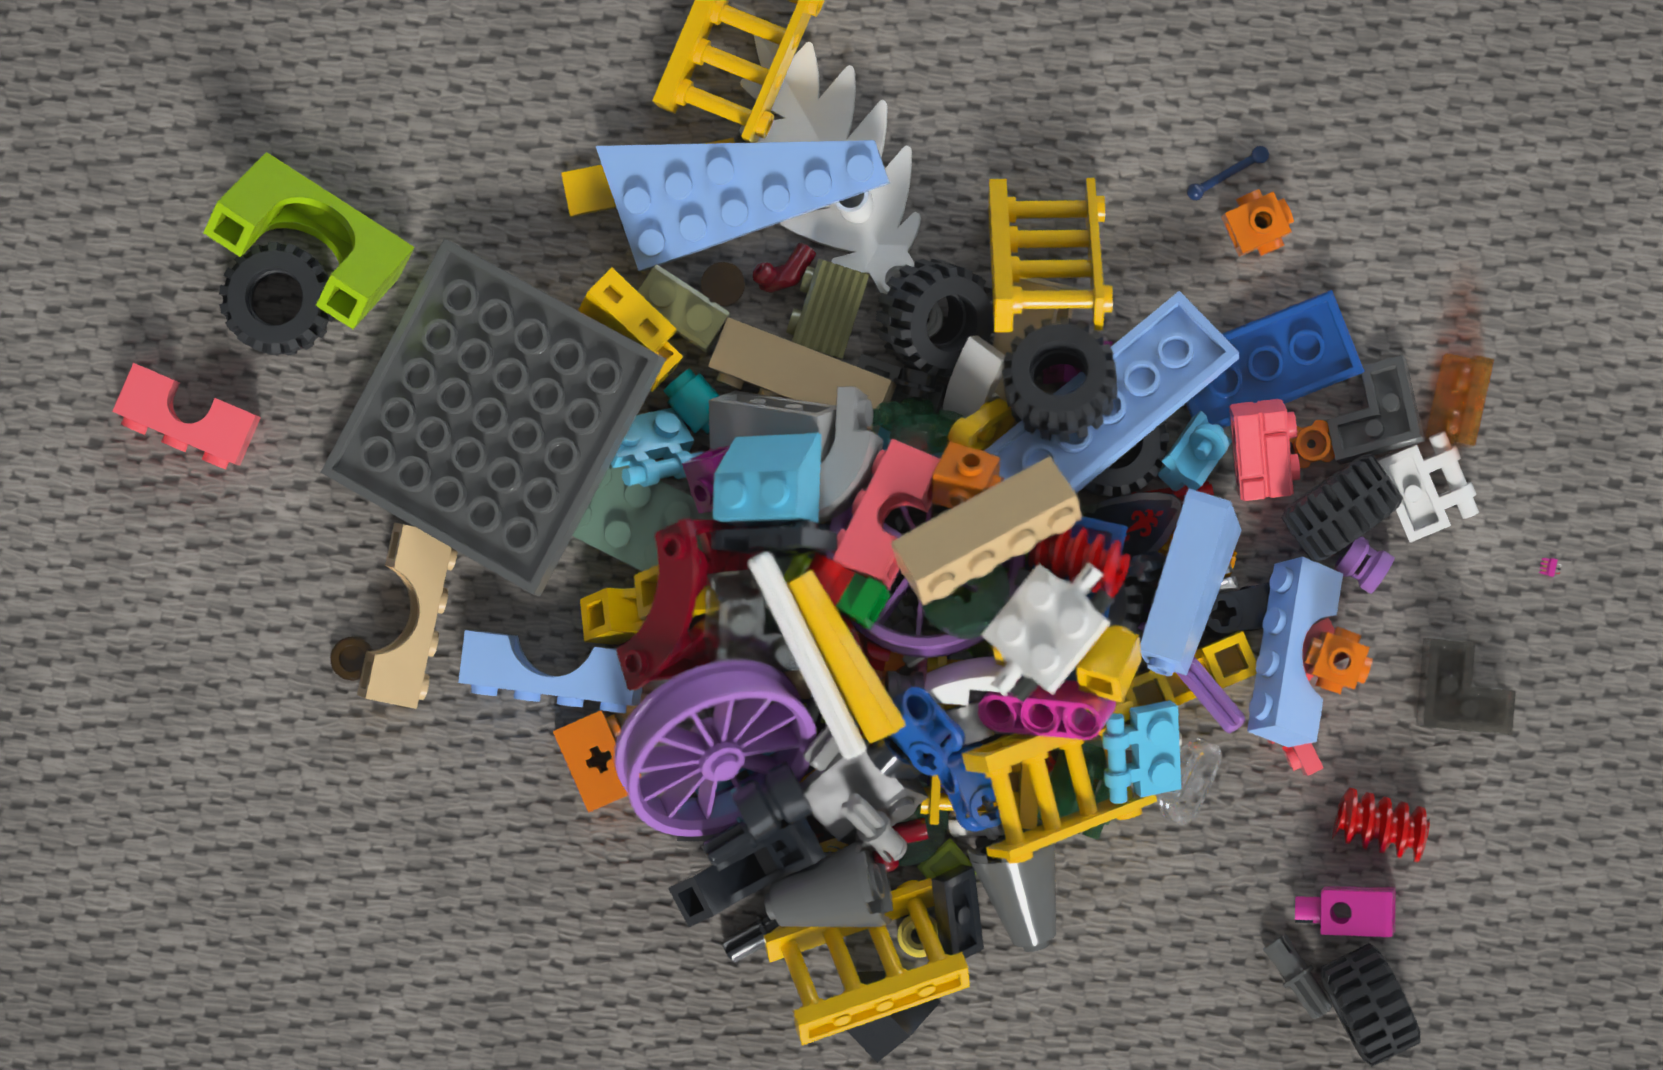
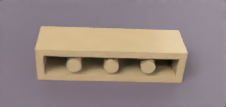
M729 317L726 320L708 365L714 371L719 372L717 381L739 390L742 389L744 383L760 388L758 392L760 395L837 406V387H856L868 395V399L872 403L873 420L871 426H867L866 430L878 434L897 386L890 379Z
M1049 456L891 542L898 567L924 605L933 599L946 597L955 587L974 577L988 574L996 565L1012 556L1028 552L1036 543L1045 538L1067 531L1075 522L1082 519L1076 493Z

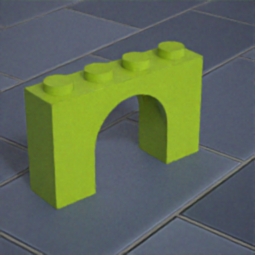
M267 152L217 201L203 232L239 257L261 235L272 229H296L318 238L331 249L339 262V266L330 275L316 306L353 330L399 279L415 248Z

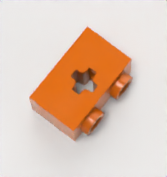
M603 710L553 731L588 813L628 796L627 790L623 787L617 775L614 764L615 745L622 728L615 714L607 717ZM598 746L601 752L609 750L612 758L606 762L608 768L606 771L602 772L599 765L591 767L588 759L594 756L592 748Z

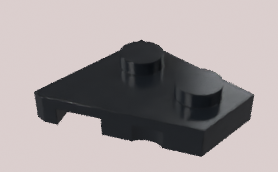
M794 521L791 523V527L771 525L763 526L761 529L711 531V549L753 556L768 551L774 559H783L836 551L837 532L819 530V523L814 521Z

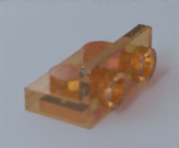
M1450 353L1442 356L1425 433L1426 439L1429 440V437L1445 431L1451 445L1464 448L1476 445L1494 359L1478 355L1468 358Z

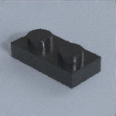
M960 864L931 879L938 938L945 954L950 956L962 952L966 959L983 950L984 944L975 870L972 866Z

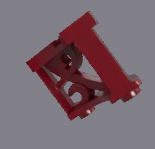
M689 518L677 521L655 533L658 553V582L654 601L648 616L637 633L616 651L628 690H638L650 681L673 679L684 672L707 664L730 661L731 655L735 654L732 650L735 648L741 635L748 634L759 603V599L754 597L756 579L748 565L749 560L754 556L711 549V531L759 529V526L734 527L716 519L692 520ZM697 535L699 536L703 552L698 549ZM708 584L712 594V599L708 606L709 611L705 612L701 621L688 632L696 599Z

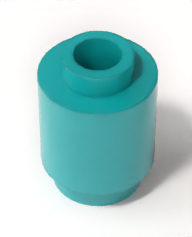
M688 368L664 389V393L670 398L667 403L694 434L703 429L708 435L710 433L709 400L720 395L701 373L696 376Z

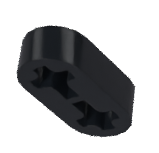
M888 736L870 743L866 748L871 762L887 777L914 780L922 773Z

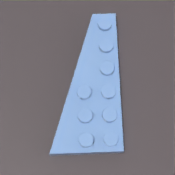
M875 140L596 146L631 251L640 272L651 269L656 264L660 266L890 184Z

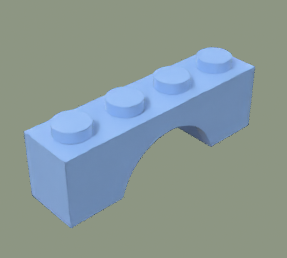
M1305 557L1274 564L1273 573L1270 577L1267 612L1263 619L1264 630L1260 654L1256 662L1257 673L1253 697L1249 704L1248 732L1286 747L1317 742L1323 698L1313 689L1307 679L1303 667L1302 649L1308 630L1317 620L1337 615L1343 573Z
M465 630L458 683L471 685V693L497 696L498 688L514 690V699L540 702L541 694L557 696L558 705L583 707L584 700L601 702L600 710L626 713L627 705H639L642 687L631 691L627 689L616 652L618 648L594 647L587 660L578 669L563 676H553L540 671L529 662L522 651L517 635Z

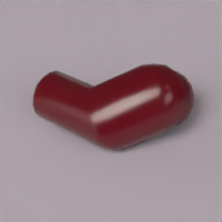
M798 243L785 264L773 267L768 262L758 264L752 273L753 281L759 284V289L769 293L793 287L800 282L807 266H810L814 260L816 252L806 244Z
M924 817L899 822L892 826L907 843L929 839ZM877 851L872 852L875 864H884L887 872L893 871L898 867L899 861H895L893 857L891 862L884 861Z

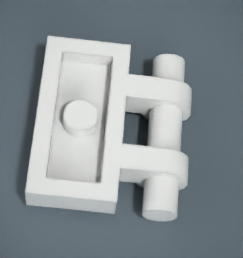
M1445 431L1429 437L1435 452L1429 457L1423 459L1417 444L1377 459L1403 496V500L1396 511L1409 542L1451 526L1444 509L1456 504L1463 519L1479 513L1473 498L1476 495L1472 482H1466L1458 460L1461 459L1456 446H1451ZM1441 468L1450 490L1438 495L1429 473Z

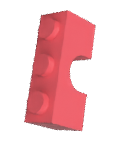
M133 363L112 411L123 416L121 425L144 435L148 427L164 434L161 440L162 443L186 452L188 445L205 451L202 460L225 470L229 462L241 465L261 417L214 398L208 414L202 420L195 423H185L176 415L173 406L174 396L180 382Z
M892 439L887 450H881L874 460L872 466V475L874 476L867 490L862 489L855 498L852 507V514L854 516L847 530L842 529L837 535V550L832 551L835 554L833 557L834 561L866 578L870 577L884 584L889 591L900 569L891 542L898 537L883 530L884 521L892 510L900 506H913L928 512L932 504L933 472L940 459Z

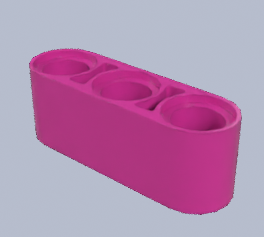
M1064 680L1053 694L1039 685L1024 703L1012 693H1006L1007 695L1004 696L1000 692L988 691L978 705V715L986 727L997 732L1086 740L1092 739L1099 734L1115 711L1116 701L1079 690L1078 681ZM1042 704H1044V705H1046L1047 707H1049L1050 710L1046 709ZM1085 708H1087V709H1089L1090 711H1092V712L1094 713V715L1091 714V713H1089L1088 711H1086Z

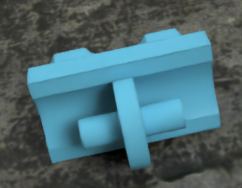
M1200 411L1193 416L1162 460L1164 465L1158 475L1173 491L1177 492L1184 485L1196 491L1202 486L1220 458L1225 454L1232 440L1224 434V430L1220 425L1209 424L1207 416Z

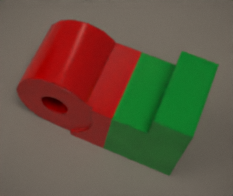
M815 554L805 572L813 571L839 614L871 630L891 596L886 586L870 577L866 578L826 556Z

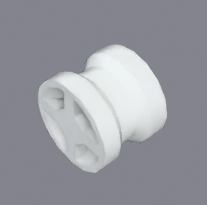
M981 700L944 711L964 731L965 744L995 735L994 731L986 727L979 719L978 705Z

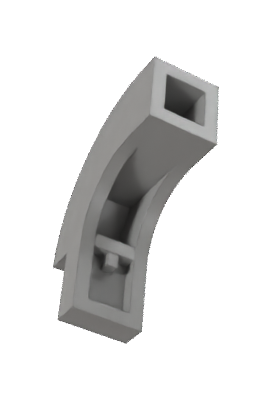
M837 387L835 440L830 453L820 464L819 524L828 522L845 512L853 505L858 493L862 489H867L874 476L872 475L874 460L883 447V439L872 431H866L867 426L872 424L873 407L868 399V395L856 387ZM779 525V526L791 527V525Z

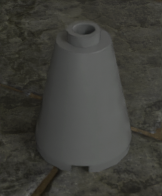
M1005 835L999 836L996 840H990L987 836L974 840L976 849L970 846L967 847L969 860L1013 945L1023 947L1026 952L1038 951L1048 947L1050 944L1049 940L1056 936L1055 843L1033 851V858L1027 861L1009 864L1007 859L988 856L986 847L1006 840Z
M859 839L827 855L818 862L771 883L770 893L764 896L765 908L771 920L776 919L781 927H881L891 924L892 919L885 916V912L893 911L891 887L885 865L881 863L875 864L871 852L877 850L872 845L866 844Z

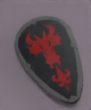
M1137 492L1080 508V512L1083 517L1127 526L1122 554L1124 556L1129 554L1130 560L1133 561L1132 557L1144 555L1152 551L1158 552L1167 543L1176 529L1183 503L1179 497L1173 494Z

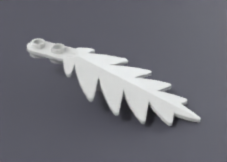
M754 35L760 64L762 67L770 69L779 45ZM806 42L794 55L771 109V112L784 119L774 120L765 139L759 137L757 143L875 140L879 153L882 156L887 129L888 106L884 100H880L849 136L855 107V70L853 66H847L819 98L820 83L815 49L811 42ZM742 79L740 81L742 88L757 100L762 85ZM745 126L740 127L741 135L743 133ZM907 145L904 146L885 168L890 184L823 207L825 209L814 210L783 221L780 224L790 231L818 244L851 252V254L833 258L831 262L870 274L880 293L887 294L890 287L886 283L892 276L895 278L900 277L899 269L905 265L914 267V261L908 252L916 240L921 217L919 213L914 212L900 225L909 193L912 169L911 148ZM937 302L928 315L927 333L929 339L940 331L943 324V314Z

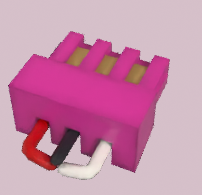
M1542 558L1544 562H1541L1543 567L1540 566L1542 571H1539V573L1554 577L1555 570H1561L1556 568V565L1561 566V564H1557V559Z

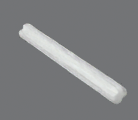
M767 551L754 556L749 560L748 565L842 756L846 759H851L860 755L866 750L864 741L772 554Z

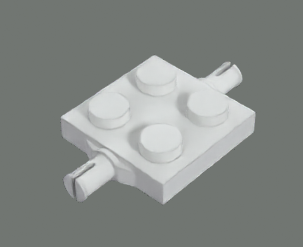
M1087 563L1085 568L1070 584L1067 581L1056 578L1047 569L1038 564L982 634L985 639L1000 650L1004 660L1007 662L997 677L990 683L996 690L1006 696V693L1018 678L1023 675L1034 679L1052 694L1056 691L1111 623L1093 608L1089 598L1086 597V594L1098 579L1103 576L1101 572Z

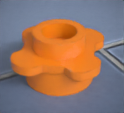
M1316 420L1308 427L1301 428L1297 426V438L1289 439L1290 443L1293 444L1295 454L1298 455L1300 468H1307L1312 462L1320 460L1330 462L1334 459L1335 454L1328 434L1329 427L1327 422ZM1309 440H1313L1315 442L1314 448H1309L1307 446V442Z

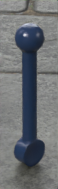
M1257 146L1252 150L1249 157L1201 184H1191L1187 188L1188 197L1191 200H1200L1208 189L1254 163L1262 164L1266 162L1269 158L1267 148Z

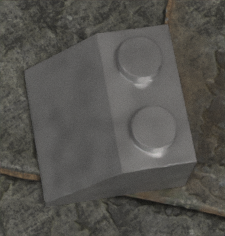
M862 738L863 741H864V744H865V746H866V748H867V746H868L870 743L868 742V740ZM866 750L851 759L844 758L839 751L824 770H815L800 783L813 809V815L838 841L848 845L860 839L857 835V828L843 814L841 809L842 803L848 800L849 795L859 794L875 811L884 812L890 819L891 827L898 821L910 817L915 812L916 807L928 798L918 777L914 780H903L885 776L871 762Z

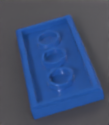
M1327 291L1222 333L1239 352V359L1188 400L1186 405L1192 418L1202 411L1207 416L1209 424H1218L1225 428L1231 425L1229 406L1232 404L1257 403L1258 401L1280 399L1285 404L1364 373L1365 371L1333 291Z

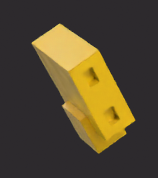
M613 268L588 290L578 311L666 358L650 389L653 392L676 369L683 358L668 342L674 335L676 328Z

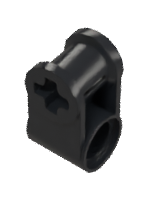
M1270 582L1240 587V590L1218 593L1211 611L1217 609L1218 602L1220 608H1228L1229 616L1222 618L1221 626L1219 620H1212L1210 613L1204 630L1210 633H1230L1241 630L1253 631L1263 629V619L1267 612L1270 593Z

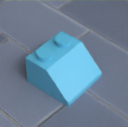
M821 434L735 437L715 472L713 518L734 527L791 525L794 521H814L819 523Z

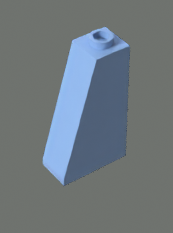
M1192 489L1187 491L1140 643L1141 655L1145 663H1148L1147 667L1158 674L1172 676L1173 672H1177L1187 676L1242 531L1231 501Z

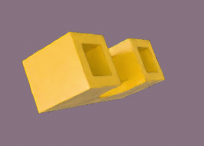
M658 565L634 575L635 588L618 589L606 587L580 599L584 642L620 645L626 643L637 633L648 616L654 601L658 582ZM706 586L696 599L692 618L709 611Z
M1107 626L1076 666L1079 690L1122 703L1142 659L1139 635L1133 634L1129 629L1122 626ZM993 645L996 665L1005 667L1007 662L1004 660L1000 650Z
M1243 631L1234 632L1197 648L1194 655L1222 689L1257 673L1256 660ZM1150 669L1134 675L1124 699L1132 700L1134 707L1169 700L1180 706L1197 698L1176 672H1173L1172 676H1165Z

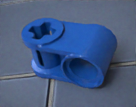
M910 687L891 699L906 725L888 737L910 758L912 764L920 772L931 776L940 775L947 766V758L950 754L959 751L965 744L964 731L941 709L930 693L920 687ZM950 734V739H945L946 736Z
M978 741L962 747L957 752L951 753L947 758L946 768L938 775L942 786L947 792L957 821L964 829L972 832L997 827L1002 823L998 806L994 807L993 802H996L991 778H986L985 773L966 771L962 753L983 746ZM984 804L986 812L980 816L977 808Z

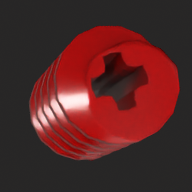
M1072 527L1063 533L1053 534L1036 543L1030 550L1028 557V566L1030 568L1034 565L1037 567L1040 564L1049 572L1052 571V574L1060 580L1069 577L1071 584L1087 563L1091 564L1103 576L1098 579L1090 591L1097 592L1102 588L1111 598L1121 588L1130 565V555H1121V541L1115 540L1109 550L1104 549L1105 535L1099 534L1094 542L1089 544V532L1085 528L1081 529L1076 538L1071 537Z
M1349 787L1339 803L1332 839L1340 829L1344 830L1346 844H1350L1356 834H1360L1362 848L1367 849L1375 838L1378 839L1379 853L1383 854L1389 845L1394 843L1396 857L1402 858L1406 850L1412 848L1413 862L1418 863L1426 846L1430 829V818L1427 820L1425 807L1417 806L1410 815L1409 805L1403 801H1400L1395 809L1392 810V801L1388 797H1383L1375 807L1374 794L1366 792L1358 802L1357 789Z

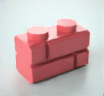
M1280 399L1263 400L1257 403H1237L1229 406L1236 490L1240 499L1250 501L1265 499L1266 497L1291 496L1294 494L1293 481L1300 480L1298 455L1290 453L1289 439L1297 438V424L1294 411L1287 412L1286 406Z

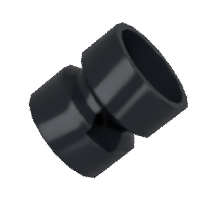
M787 761L768 770L762 785L751 779L730 790L745 823L757 842L779 832L780 820L784 819L789 823L798 822L814 813Z

